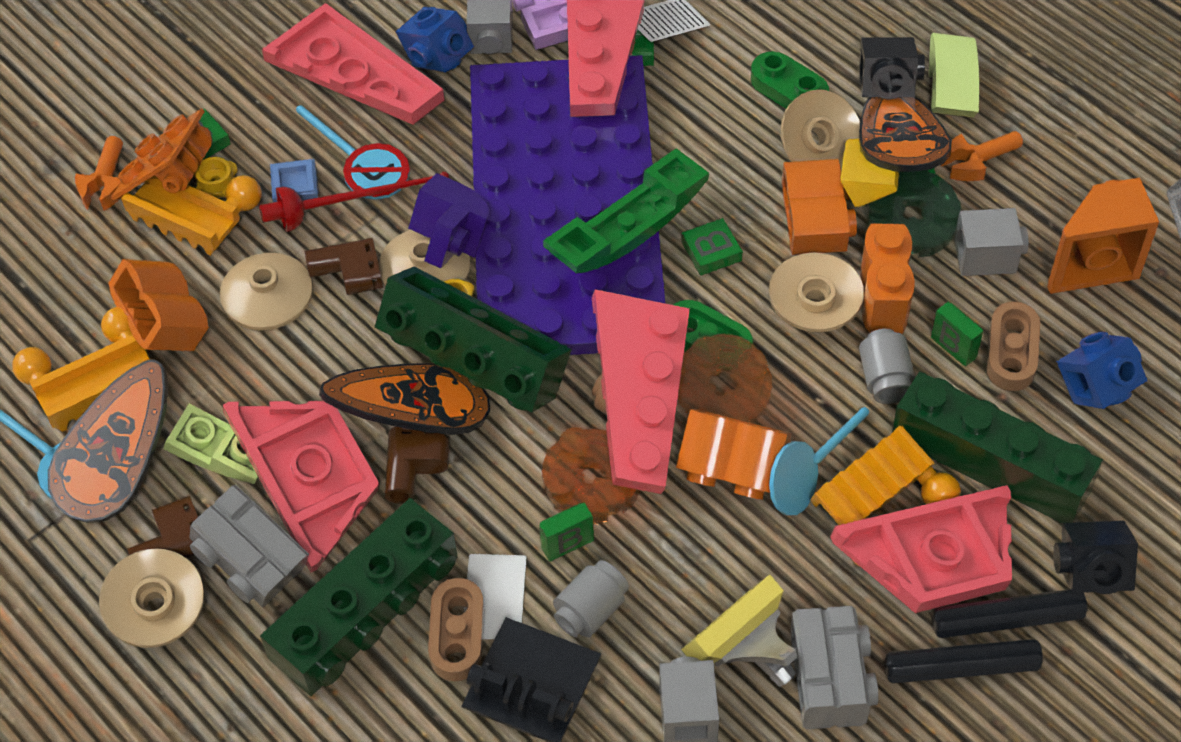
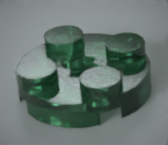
M928 170L899 172L897 191L868 203V227L870 224H905L912 238L911 254L919 253L918 258L928 257L940 252L952 241L961 211V203L953 188L944 179L928 172ZM916 206L922 209L921 215L923 219L918 220L913 216L907 220L903 217L905 207Z

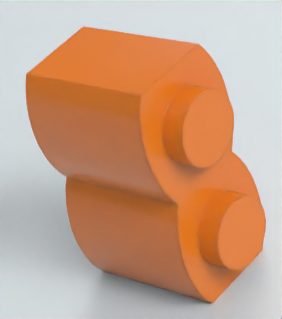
M838 159L783 163L782 192L792 255L813 252H846L849 237H855L857 234L855 209H847L846 200H850V197L841 183V167Z
M870 224L866 232L860 278L865 290L862 319L869 333L878 329H891L894 332L903 334L908 324L915 281L912 269L909 266L912 238L905 224Z
M122 259L109 281V289L115 305L121 308L125 315H127L129 327L136 342L146 350L194 351L209 328L208 320L198 300L189 295L188 284L181 270L171 262Z
M690 409L676 468L688 471L686 480L715 487L716 480L720 479L736 484L734 489L736 494L763 500L764 493H770V473L775 457L782 447L790 442L792 434L707 411Z

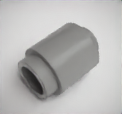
M878 329L869 333L867 338L859 345L867 389L871 394H874V399L878 403H898L915 379L907 340L903 334L894 332L891 329Z
M599 560L594 566L587 565L553 600L556 610L554 614L556 622L566 633L573 637H577L579 634L591 637L625 601L624 594L629 590L627 580L619 570L606 561Z

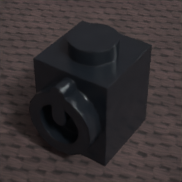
M861 37L858 77L862 97H881L884 99L915 97L916 80H924L925 56L924 54L917 53L914 37Z
M1124 520L1062 524V542L1055 543L1053 549L1054 567L1057 574H1063L1072 593L1096 592L1107 595L1117 591H1135L1138 543Z

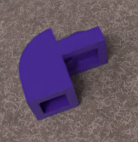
M436 173L419 189L408 227L412 231L431 238L424 261L442 268L453 255L459 257L462 252L475 258L489 216V207L486 201L471 188Z

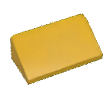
M859 139L846 140L840 179L853 205L861 207L895 193L898 188L899 172L878 167L866 160L860 151Z

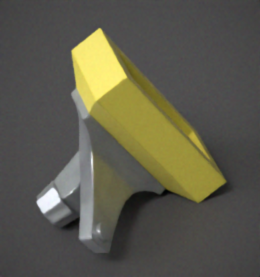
M768 575L681 650L687 657H695L700 661L713 660L716 666L736 661L755 662L779 687L787 684L796 674L791 663L798 656L796 650L783 642L776 632V622L781 613L778 610V606L784 590L771 575Z

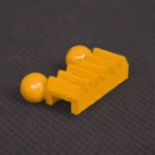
M154 175L146 180L134 196L126 193L121 200L125 211L129 213L134 221L138 222L142 218L149 228L152 229L154 225H157L164 235L171 231L177 241L182 242L186 238L193 248L196 249L201 245L205 252L211 256L239 222V213L241 211H250L260 203L262 189L254 178L240 175L234 177L228 183L225 191L227 200L223 201L189 185L183 191L169 193L163 188L162 182Z
M120 307L108 310L101 321L103 335L113 343L51 372L52 363L50 357L45 351L37 347L24 348L15 355L12 362V370L15 377L20 382L31 385L52 428H57L62 432L67 430L68 422L72 419L77 421L92 402L114 380L129 369L146 360H150L144 348L134 339L129 327L128 317Z
M899 426L888 437H884L873 449L870 448L860 459H856L844 471H840L830 482L823 484L814 493L810 501L815 507L821 504L838 525L870 518L917 480L922 485L921 497L925 504L961 496V487L952 475L936 472L932 467L935 464L904 427Z

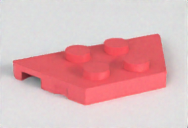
M269 401L270 406H239V402L223 404V413L287 531L309 553L306 565L310 573L318 570L379 489V482L341 414L337 408L324 401H308L300 405L290 401Z
M1008 485L837 525L830 536L834 545L914 613L1004 591L1012 581V558L1008 553V547L1012 542L1011 525L1007 524V505L1011 499V491Z

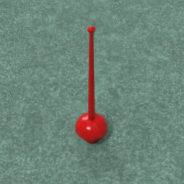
M442 172L440 174L442 176L449 178V174L447 172ZM433 176L302 200L300 195L290 187H277V202L259 205L260 215L263 223L281 219L285 232H290L301 225L304 218V210L424 184Z

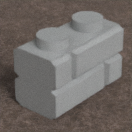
M236 484L232 485L190 526L189 538L193 541L190 548L195 556L210 568L217 564L230 576L227 584L241 600L249 603L254 599L262 608L303 570L308 560L309 553Z
M853 606L828 607L826 610L821 608L797 609L795 612H792L790 635L792 648L796 650L798 656L794 660L802 727L807 730L831 728L834 725L837 727L864 725L868 720L870 706L878 705L875 673L865 672L863 657H868L871 654L868 625H858L856 608Z

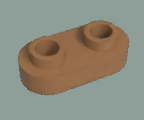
M1006 302L995 309L990 323L986 371L994 385L1007 391H1019L1027 388L1033 382L1038 367L1040 318L1037 312L1025 303ZM1007 330H1016L1019 333H1009ZM1010 368L1015 370L1016 372H1010L1005 369Z
M452 578L442 582L435 589L431 598L428 643L430 663L434 672L439 677L448 681L467 679L471 667L474 664L480 666L482 662L485 611L483 595L480 588L474 582L465 578ZM456 606L468 608L461 615H454L450 612ZM458 652L465 655L464 659L459 662L447 660L453 653Z

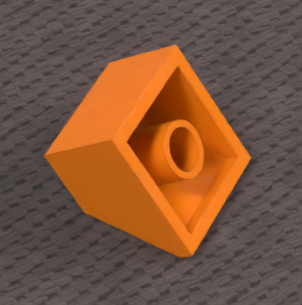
M1140 177L1126 180H1109L1102 184H1096L1091 188L1062 231L1047 285L1050 294L1140 279L1159 224L1158 217Z

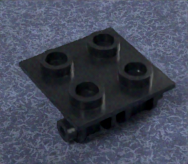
M506 617L482 666L474 664L469 671L467 684L471 685V688L462 704V708L547 742H561L601 658V653Z

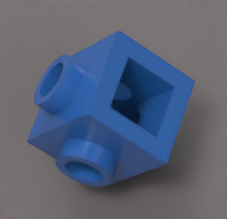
M423 7L395 31L413 67L447 72L456 68L461 63V58L474 47L467 33L465 21L457 11Z
M1107 332L1093 333L1080 341L1079 348L1056 361L1073 404L1104 409L1108 406L1122 403L1131 397L1132 390L1148 381L1141 364L1142 357L1140 351L1132 342L1131 337L1108 335Z

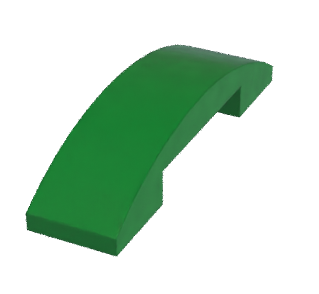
M676 148L644 170L643 183L586 223L579 217H576L543 240V247L576 274L603 267L643 244L672 220L707 182L709 172Z

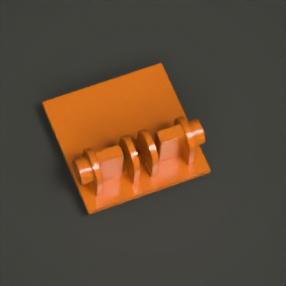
M201 108L187 118L181 114L166 126L163 134L157 137L152 133L144 138L134 150L138 155L137 158L126 165L119 173L117 178L121 183L111 198L115 201L154 175L162 182L163 188L169 193L185 190L212 145L211 132L198 123L205 111Z

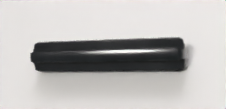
M1069 589L938 607L933 611L932 623L937 637L948 638L1081 620L1086 617L1088 605L1084 593H1072Z
M1029 639L893 651L886 654L884 665L889 682L904 683L1038 671L1043 663V653L1039 641Z

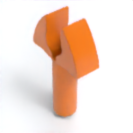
M1013 131L979 145H972L965 140L962 134H959L952 140L951 156L941 166L948 165L955 160H962L965 162L952 166L950 179L959 181L984 180L987 167L983 162L1021 148L1023 138L1019 132Z
M109 136L106 138L94 173L90 175L75 174V184L81 201L87 210L91 203V196L99 191L102 186L104 188L99 200L103 211L112 207L122 198L121 196L115 201L111 198L121 183L117 177H113L123 147V141L119 137Z

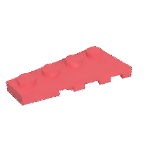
M567 0L571 117L615 115L627 73L628 60L634 49L635 35L644 13L645 0Z
M326 3L262 49L265 62L412 125L444 101L443 88Z

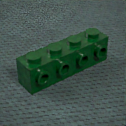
M415 266L388 277L375 323V328L390 335L395 343L414 348L428 356L432 363L458 372L467 377L472 385L482 389H489L507 399L508 403L514 408L531 413L556 399L572 350Z
M920 371L896 408L892 432L897 427L903 426L931 459L992 489L1008 485L1012 499L1062 524L1072 523L1077 518L1093 489L1103 459L1091 454L1089 450L1081 445L1070 444L1045 432L1043 428L1035 423L1024 422L1001 411L996 405L987 400L976 399L954 388L946 380L933 378Z
M409 498L260 635L268 659L310 697L322 686L327 687L333 684L344 671L345 664L360 650L365 651L371 648L378 641L383 628L397 615L401 616L409 612L417 603L420 593L434 580H442L449 574L458 558L454 533L413 499Z

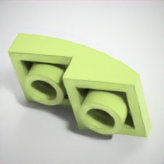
M932 33L930 36L928 77H933L931 111L933 113L974 118L979 112V64L976 40L972 37Z
M189 403L167 438L164 450L212 472L255 484L258 475L230 424Z

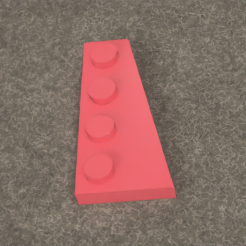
M595 289L592 295L593 313L596 314V342L603 376L601 386L603 399H605L606 430L612 484L662 494L666 487L690 308Z

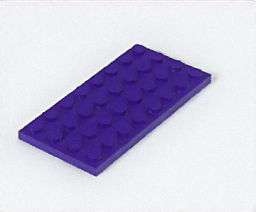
M642 55L629 57L627 73L615 115L570 116L569 59L470 65L474 191L486 201L489 207L487 223L476 252L477 300L572 349L570 355L597 354L596 314L593 313L592 295L595 289L666 304L659 231L621 258L598 269L577 274L544 248L543 240L576 217H579L585 223L641 185L643 183L644 170L653 165Z

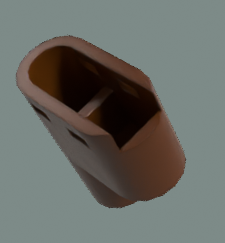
M373 238L304 251L310 278L342 272L347 295L383 288Z
M396 426L389 430L385 482L386 500L395 504H404L409 498L414 500L416 474H440L448 469L449 440L445 437V434H424L422 431ZM402 432H412L411 434H402Z
M190 495L153 509L152 513L161 536L127 548L129 555L147 549H166L176 552L185 558L194 555L190 548L193 541L189 536L190 526L198 518Z

